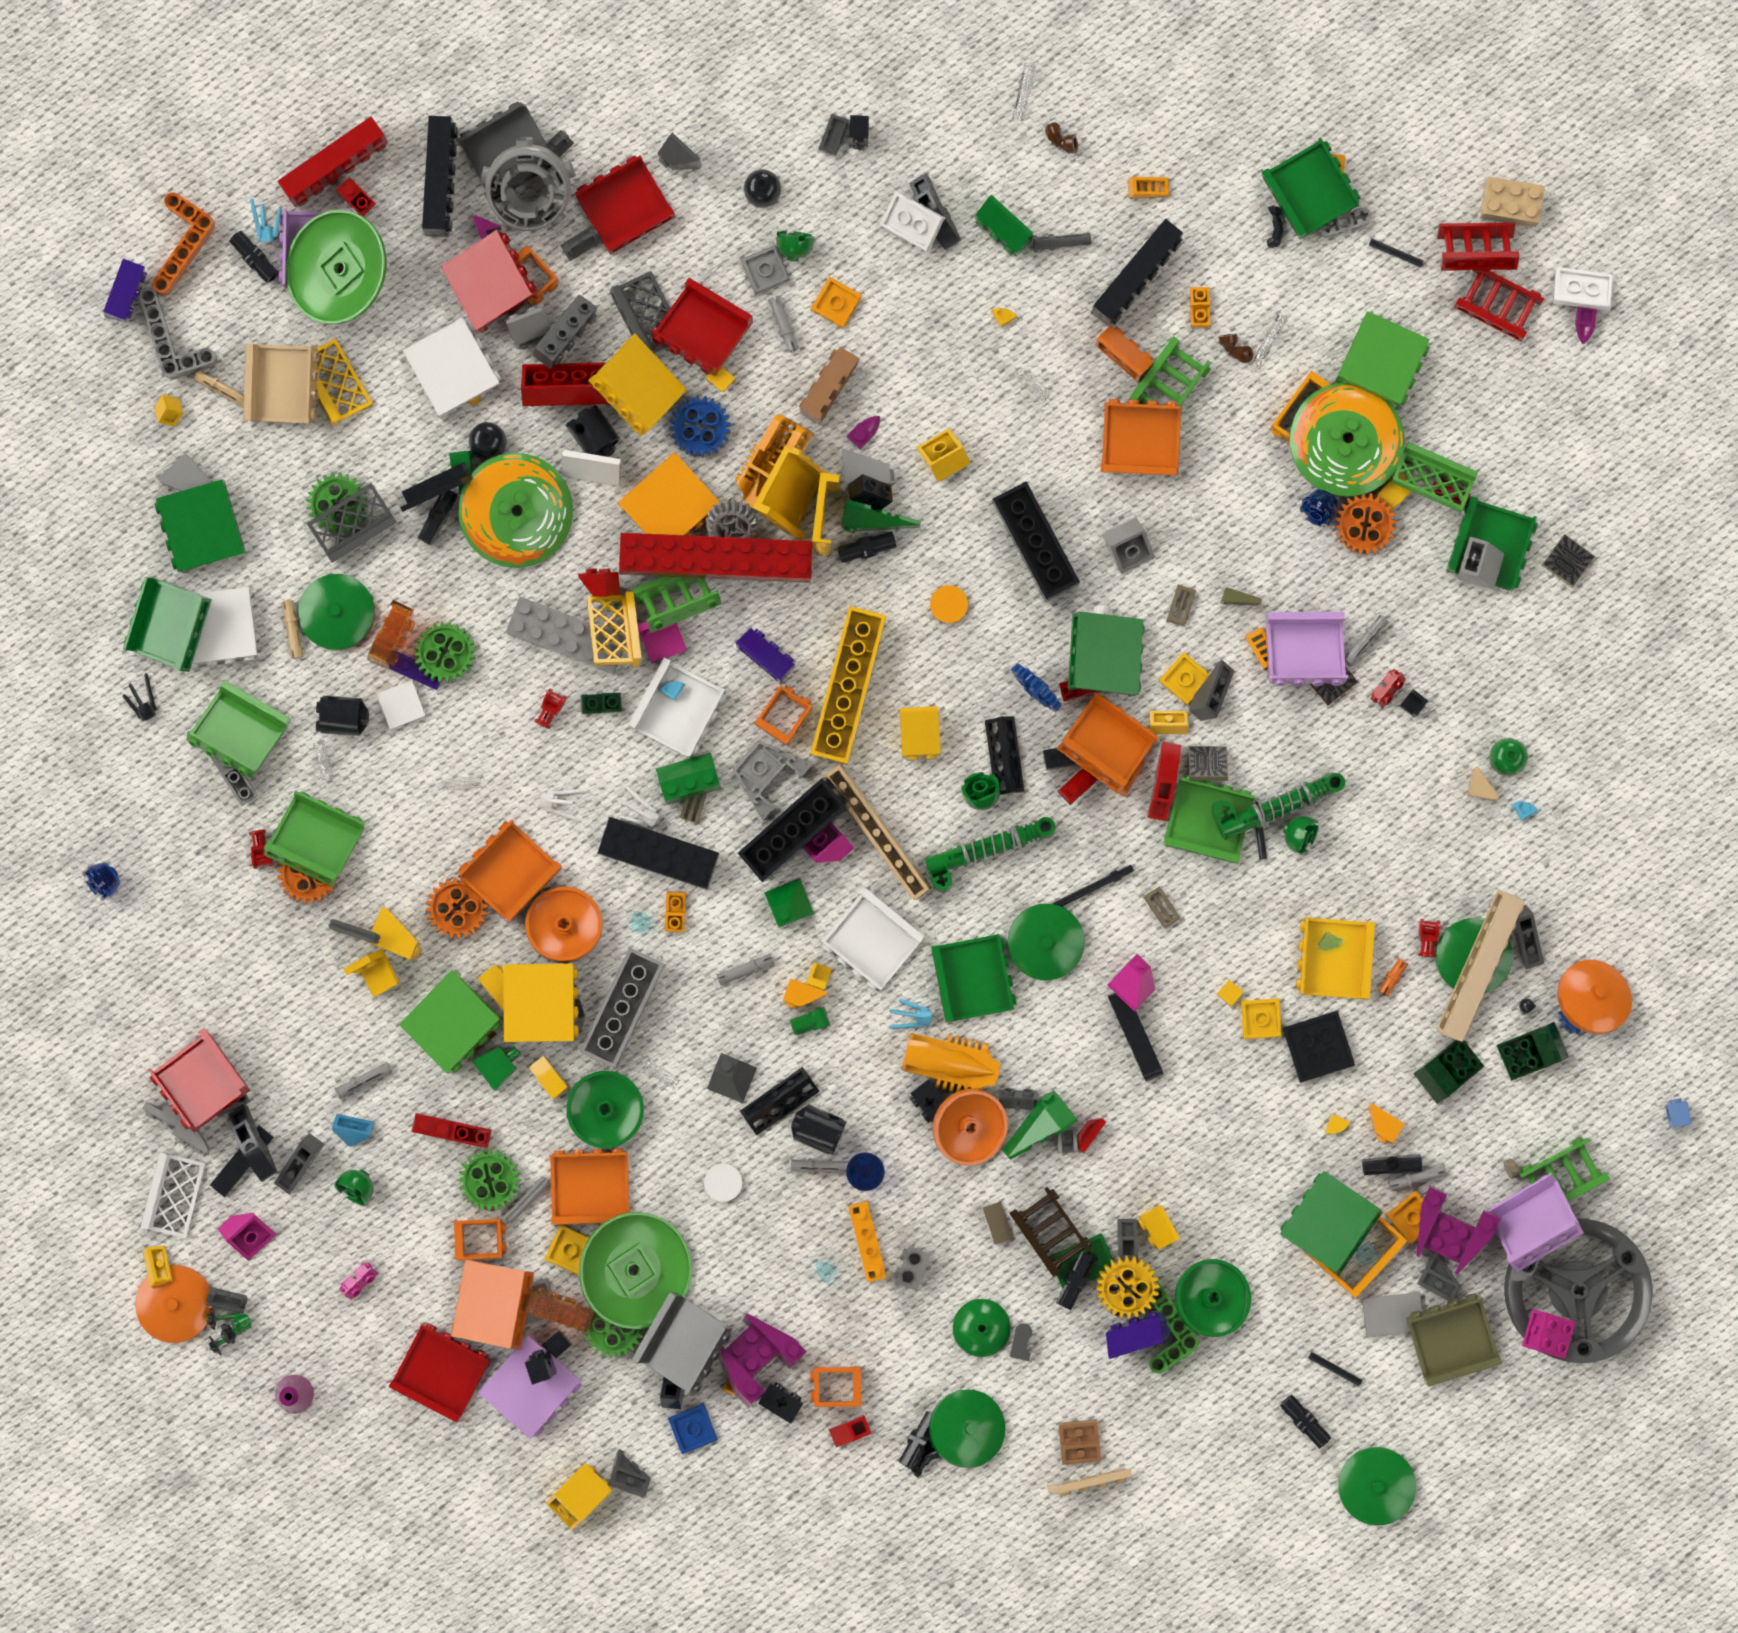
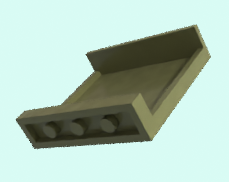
M1476 1293L1465 1296L1466 1299L1460 1301L1453 1299L1448 1301L1447 1305H1434L1429 1307L1427 1311H1414L1410 1313V1316L1406 1317L1422 1375L1428 1387L1502 1364L1482 1302L1484 1300L1480 1295Z

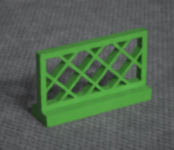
M1408 442L1391 483L1462 513L1478 472ZM1404 460L1413 463L1414 466L1407 468ZM1421 468L1430 470L1432 474L1425 475ZM1417 470L1420 477L1413 479L1410 471ZM1405 473L1408 480L1403 481L1397 478L1398 475ZM1439 476H1444L1448 478L1449 481L1442 483ZM1435 478L1438 485L1431 486L1427 479ZM1423 481L1426 488H1419L1416 482ZM1457 483L1467 486V489L1460 491ZM1452 485L1455 492L1448 494L1445 487ZM1440 488L1443 496L1435 495L1433 490ZM1458 496L1461 505L1454 503L1451 498Z

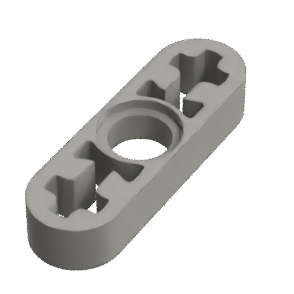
M1367 208L1349 211L1335 220L1337 231L1333 227L1327 233L1326 230L1322 231V228H1320L1318 233L1320 236L1328 238L1366 226L1371 220V212ZM1361 212L1363 215L1367 214L1368 217H1366L1365 221L1358 219L1355 221L1356 225H1353L1354 221L1351 215L1357 218ZM1347 218L1350 221V225L1343 228L1340 226L1339 220ZM1330 222L1327 226H1332L1334 222Z

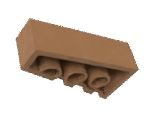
M839 347L838 350H833L829 357L831 361L827 366L824 365L819 373V379L817 382L814 381L809 389V394L806 398L804 397L799 405L800 414L818 425L822 423L860 361V358L842 347Z

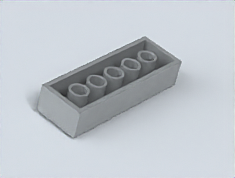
M519 596L506 630L508 635L615 675L618 665L594 666L589 622ZM604 629V631L608 633L610 636L614 633L610 630ZM599 634L596 640L603 644L607 638ZM620 634L614 637L621 644L626 640ZM611 641L605 646L611 652L618 648ZM603 650L598 653V659H607L609 657ZM620 650L616 655L621 658L624 651Z
M629 947L580 1050L581 1053L616 1069L665 967L664 963Z

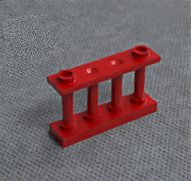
M1439 223L1437 239H1445L1446 252H1442L1441 271L1517 270L1519 251H1511L1510 238H1514L1515 223ZM1491 238H1502L1503 251L1492 252ZM1453 239H1464L1465 252H1454ZM1472 239H1483L1484 252H1473Z
M1472 270L1478 274L1466 297H1463V299L1459 297L1454 308L1522 342L1527 334L1523 326L1534 304L1541 305L1544 298L1541 297L1539 292L1535 290L1529 291L1490 270ZM1485 277L1493 281L1494 284L1483 306L1477 307L1473 305L1472 300ZM1503 286L1511 290V293L1500 314L1495 316L1490 313L1489 309L1500 287ZM1519 294L1527 298L1528 301L1517 323L1511 324L1507 322L1506 317Z

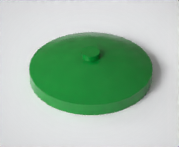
M329 574L316 579L305 589L299 601L298 618L303 632L313 643L328 650H345L359 644L369 634L375 619V606L370 592L360 581L344 574Z
M1041 903L1028 907L1015 918L1009 929L1007 942L1010 957L1019 970L1034 979L1054 980L1067 975L1077 966L1083 955L1085 938L1079 921L1070 911L1056 904Z
M1467 918L1449 926L1438 940L1435 950L1436 967L1441 978L1452 989L1455 988L1485 919ZM1509 939L1506 949L1503 950L1500 956V963L1492 974L1493 979L1487 986L1485 993L1500 986L1511 970L1513 952Z
M597 1071L583 1077L573 1087L568 1097L566 1112L569 1125L579 1139L594 1147L612 1148L624 1144L636 1134L643 1120L644 1103L639 1089L629 1078L613 1071Z
M1207 1259L1191 1265L1183 1272L1175 1289V1306L1179 1317L1190 1330L1206 1337H1220L1234 1332L1246 1320L1251 1307V1291L1245 1276L1234 1265L1219 1259Z
M958 1390L946 1395L934 1408L929 1422L930 1439L935 1451L943 1460L957 1467L973 1468L989 1462L1000 1450L1005 1437V1420L1000 1407L991 1397L976 1390Z
M1369 1447L1356 1452L1346 1461L1339 1475L1338 1492L1343 1506L1355 1519L1369 1525H1387L1403 1517L1410 1509L1416 1494V1479L1411 1466L1400 1454L1383 1447Z

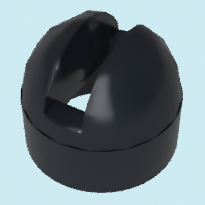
M1527 998L1523 999L1519 1005L1523 1015L1536 1007L1534 1002Z

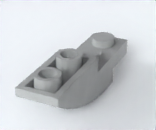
M210 757L241 806L258 797L247 777L242 776L235 768L225 766L216 757Z
M149 1102L144 1104L142 1109L146 1111L145 1115L154 1120L158 1117L163 1120L162 1124L170 1129L173 1126L176 1127L172 1135L176 1136V1141L183 1145L186 1142L193 1146L192 1150L199 1154L203 1152L209 1153L210 1148L201 1132L197 1130L194 1133L190 1128L186 1130L180 1122L181 1116L179 1114L176 1115L170 1108V1105H166L164 1110Z

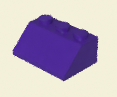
M124 258L122 259L103 310L104 317L121 322H126L127 318L131 319L134 308L131 306L134 300H138L141 290H138L140 282L144 283L147 276L145 266Z
M750 628L736 642V647L781 684L795 667L794 659L787 653L784 655L778 651L780 647L773 641L768 643L764 639L765 635L756 628L754 631Z
M1157 1311L1146 1314L1145 1318L1139 1319V1317L1129 1319L1126 1324L1122 1325L1121 1322L1111 1325L1110 1329L1106 1332L1109 1359L1163 1343L1171 1334L1164 1312L1157 1314Z

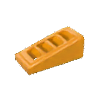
M1131 177L1128 180L1129 198L1169 197V180L1165 177ZM1143 183H1146V191L1143 190ZM1151 183H1154V192H1151ZM1158 183H1162V192H1159Z
M1261 627L1246 635L1245 638L1264 670L1268 668V660L1264 661L1263 659L1267 657V652L1262 655L1259 652L1267 648V638L1265 631ZM1260 634L1262 635V638H1260L1259 640L1255 642L1252 641V638ZM1265 641L1266 644L1257 649L1256 645Z

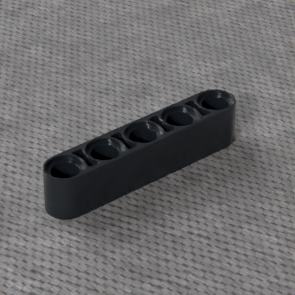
M1116 993L1108 995L1111 1006L1145 1081L1148 1082L1163 1075L1161 1065L1137 1012H1134Z

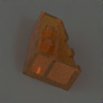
M538 1288L537 1291L529 1289L521 1311L570 1328L573 1327L585 1333L588 1332L594 1315L593 1310L576 1304V1299L568 1296L562 1299L563 1295L555 1292L549 1295V1291Z

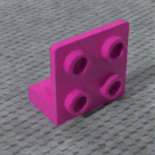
M647 621L637 625L652 664L687 650L677 623L652 633Z
M1532 1309L1522 1346L1565 1359L1575 1327V1321Z

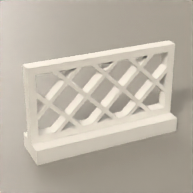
M159 1152L140 1228L186 1238L205 1166L204 1162ZM170 1159L178 1160L182 1168L172 1173L168 1167ZM192 1164L199 1165V1173L191 1178L185 1168ZM184 1169L189 1180L179 1185L174 1175ZM168 1170L170 1175L166 1177V1173ZM172 1177L177 1187L167 1192L163 1186L164 1181ZM197 1177V1181H196V1185H195V1183L193 1182V1179H195V1178ZM191 1181L194 1186V1192L186 1197L181 1186ZM179 1188L184 1198L174 1204L169 1194ZM168 1196L172 1206L162 1211L159 1206V1200ZM186 1200L190 1208L187 1213L181 1215L176 1205ZM174 1207L180 1217L169 1222L164 1213ZM157 1208H159L160 1213L156 1215ZM162 1214L168 1224L162 1228L154 1227L155 1218ZM186 1215H188V1216H187V1220H186V1222H185V1220L183 1219V1217H185ZM181 1219L185 1224L184 1232H176L171 1224Z

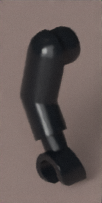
M1272 205L1268 207L1273 217L1272 223L1274 227L1272 238L1267 239V246L1269 248L1280 246L1284 233L1282 220L1279 218L1281 208Z
M934 1448L924 1453L914 1471L911 1470L917 1478L921 1476L923 1468L931 1460L940 1458Z

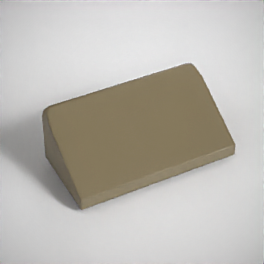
M1001 1202L983 1207L994 1244L1012 1239L1013 1237Z

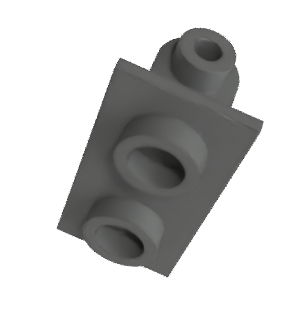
M560 130L547 143L550 151L560 158L574 142L566 132Z
M592 225L560 246L569 261H572L600 244L602 240Z
M1005 1088L999 1090V1102L1003 1108L1016 1109V1102H1020V1109H1033L1037 1104L1038 1093L1032 1089L1014 1090L1012 1088Z
M209 1287L205 1305L243 1314L248 1297L244 1294Z

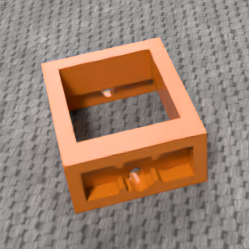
M526 245L518 252L520 265L531 258L551 279L536 293L538 298L531 297L526 300L532 307L534 304L536 306L540 304L544 299L543 296L548 291L550 293L558 287L557 283L559 280Z
M780 685L755 722V725L788 746L812 710V706L810 705L811 701L804 696L799 698L794 695L795 691L789 686L782 687ZM782 694L805 709L788 736L764 721Z
M502 1219L454 1221L455 1260L503 1258V1254L507 1253L506 1242H503V1234H506L505 1222L502 1223ZM496 1224L497 1253L465 1254L464 1225Z
M861 1366L814 1367V1371H810V1383H814V1391H811V1402H814V1407L861 1406ZM853 1372V1401H819V1373Z

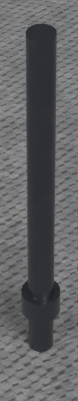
M1132 865L1118 871L1116 869L1110 872V875L1052 904L1063 907L1111 882L1116 883L1122 880V877L1134 872Z

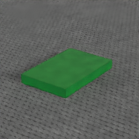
M1102 1233L1089 1238L1093 1245L1090 1247L1092 1250L1090 1255L1097 1259L1088 1275V1281L1100 1277V1271L1106 1272L1104 1265L1112 1266L1110 1260H1113ZM1077 1244L1050 1255L1049 1258L1051 1260L1055 1258L1056 1260ZM1080 1253L1062 1264L1061 1268L1058 1269L1060 1274L1057 1277L1062 1289L1065 1285L1066 1277L1071 1268L1073 1269Z

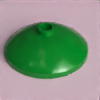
M988 1299L971 1300L964 1304L954 1317V1338L959 1347L972 1356L987 1357L996 1354L1005 1346L1010 1336L1011 1326L1009 1317L1005 1310L994 1301ZM980 1325H984L986 1327L984 1332H980L978 1330V1327Z

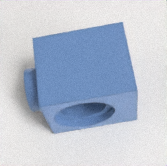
M1681 1098L1670 1100V1104L1665 1105L1669 1128L1692 1124L1687 1101L1682 1102Z

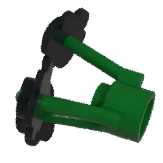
M209 1308L206 1321L213 1330H215L217 1320L234 1318V1321H232L233 1329L229 1325H221L222 1340L215 1343L213 1338L209 1336L211 1341L208 1343L210 1346L209 1350H212L213 1353L218 1352L221 1356L222 1354L218 1348L225 1342L227 1344H234L236 1335L250 1329L252 1325L247 1314L241 1315L237 1312L230 1315L215 1316L214 1310Z

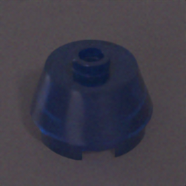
M1316 489L1303 498L1300 512H1304L1308 516L1307 520L1316 526L1321 527L1322 524L1329 526L1336 518L1338 501L1331 493Z
M106 862L88 866L87 870L82 873L84 877L87 876L89 879L86 882L88 887L95 895L99 893L102 901L108 897L111 898L120 885L117 871Z
M867 1152L859 1153L852 1157L846 1168V1176L849 1183L860 1191H870L877 1188L885 1175L884 1165L880 1158Z

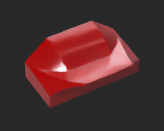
M1099 1117L1088 1120L1078 1133L1077 1145L1078 1150L1082 1153L1087 1150L1105 1125L1106 1121Z

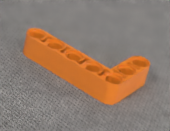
M175 192L168 193L165 196V206L191 226L152 282L153 289L161 296L171 293L215 228V222L209 214ZM178 199V204L171 207L170 201ZM193 209L194 214L191 217H186V211ZM210 220L209 226L201 227L202 221ZM192 236H199V240L196 243L190 242ZM182 251H188L186 258H179ZM176 266L177 272L169 274V269ZM161 282H166V288L159 290L158 285Z

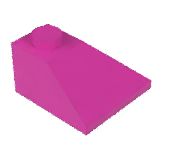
M830 824L803 849L816 863L841 861L854 847L833 824Z
M1138 954L1107 984L1134 1012L1155 991L1151 966Z
M254 1213L232 1215L217 1228L225 1241L247 1260H250L277 1235Z

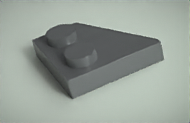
M1433 1251L1417 1284L1448 1301L1453 1300L1461 1285L1452 1275L1439 1254Z
M619 1449L615 1456L608 1485L644 1498L647 1494L651 1478L644 1471H641L634 1461L631 1462L623 1454L624 1452Z

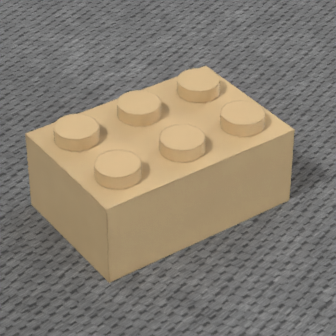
M1488 176L1485 181L1480 218L1536 227L1540 220L1545 186Z

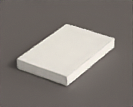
M895 191L880 226L922 250L929 252L945 217L901 192Z
M1556 267L1553 303L1610 311L1613 275Z
M564 450L562 477L619 486L621 459Z

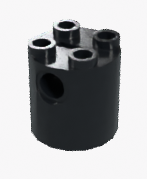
M597 405L592 406L590 409H583L577 414L579 417L576 420L572 419L565 425L584 453L610 457L615 453V445L619 442L620 437Z
M320 697V702L317 701L316 713H319V720L316 721V732L360 736L369 723V710L362 698Z
M808 1104L796 1112L792 1121L793 1140L828 1155H833L847 1122L843 1118Z

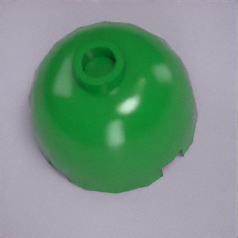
M785 230L777 231L776 246L782 255L787 256L788 261L797 262L799 258L806 257L812 251L815 238L812 234L797 231L787 234Z
M1501 739L1490 750V765L1500 775L1514 776L1521 772L1527 764V749L1517 739Z
M984 772L974 773L964 780L965 784L961 787L965 802L976 810L990 809L997 803L1000 797L999 782L993 774L989 776L984 775Z
M1299 816L1290 823L1288 822L1283 830L1288 848L1304 856L1309 851L1306 849L1308 844L1311 843L1313 845L1319 826L1315 824L1319 822L1306 816Z
M362 1169L359 1171L347 1170L341 1174L334 1184V1187L340 1194L344 1191L348 1195L345 1198L361 1206L368 1204L374 1192V1186L369 1178V1173Z

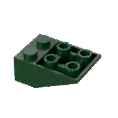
M1555 1022L1496 1045L1511 1081L1569 1058Z
M1454 1040L1413 1074L1436 1104H1438L1480 1071L1484 1065L1464 1040L1463 1042Z

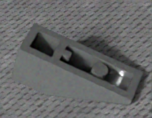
M1223 660L1218 662L1193 697L1189 711L1200 721L1217 718L1234 674V670Z
M1524 905L1522 913L1519 914L1516 920V927L1513 933L1525 969L1544 964L1534 914L1527 905Z
M309 1133L299 1143L274 1184L290 1194L325 1144Z

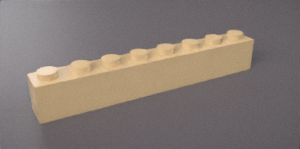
M839 764L824 775V777H828L852 805L848 808L849 812L911 898L917 900L932 888L844 765Z
M1500 889L1497 890L1436 1028L1441 1034L1461 1042L1468 1035L1469 1026L1477 1015V1008L1485 997V990L1493 979L1492 974L1500 963V956L1508 945V938L1516 927V920L1519 914L1524 909L1525 901L1518 896Z

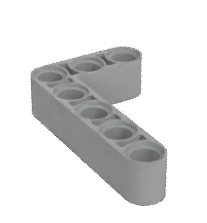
M143 288L139 298L162 373L169 379H175L213 367L217 362V356L209 348H202L179 356L176 355L159 296L153 288ZM148 293H153L154 295L151 301H145V296ZM152 312H159V316L156 319H150ZM164 329V335L156 337V331ZM164 347L170 348L167 355H161V350ZM211 354V360L203 362L204 355ZM188 359H192L194 362L190 368L185 367V362ZM175 365V371L167 373V367Z

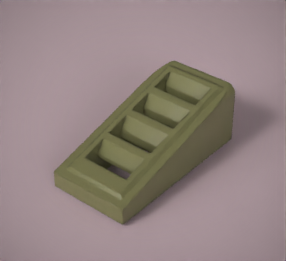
M1227 587L1224 590L1220 603L1257 606L1261 604L1262 599Z

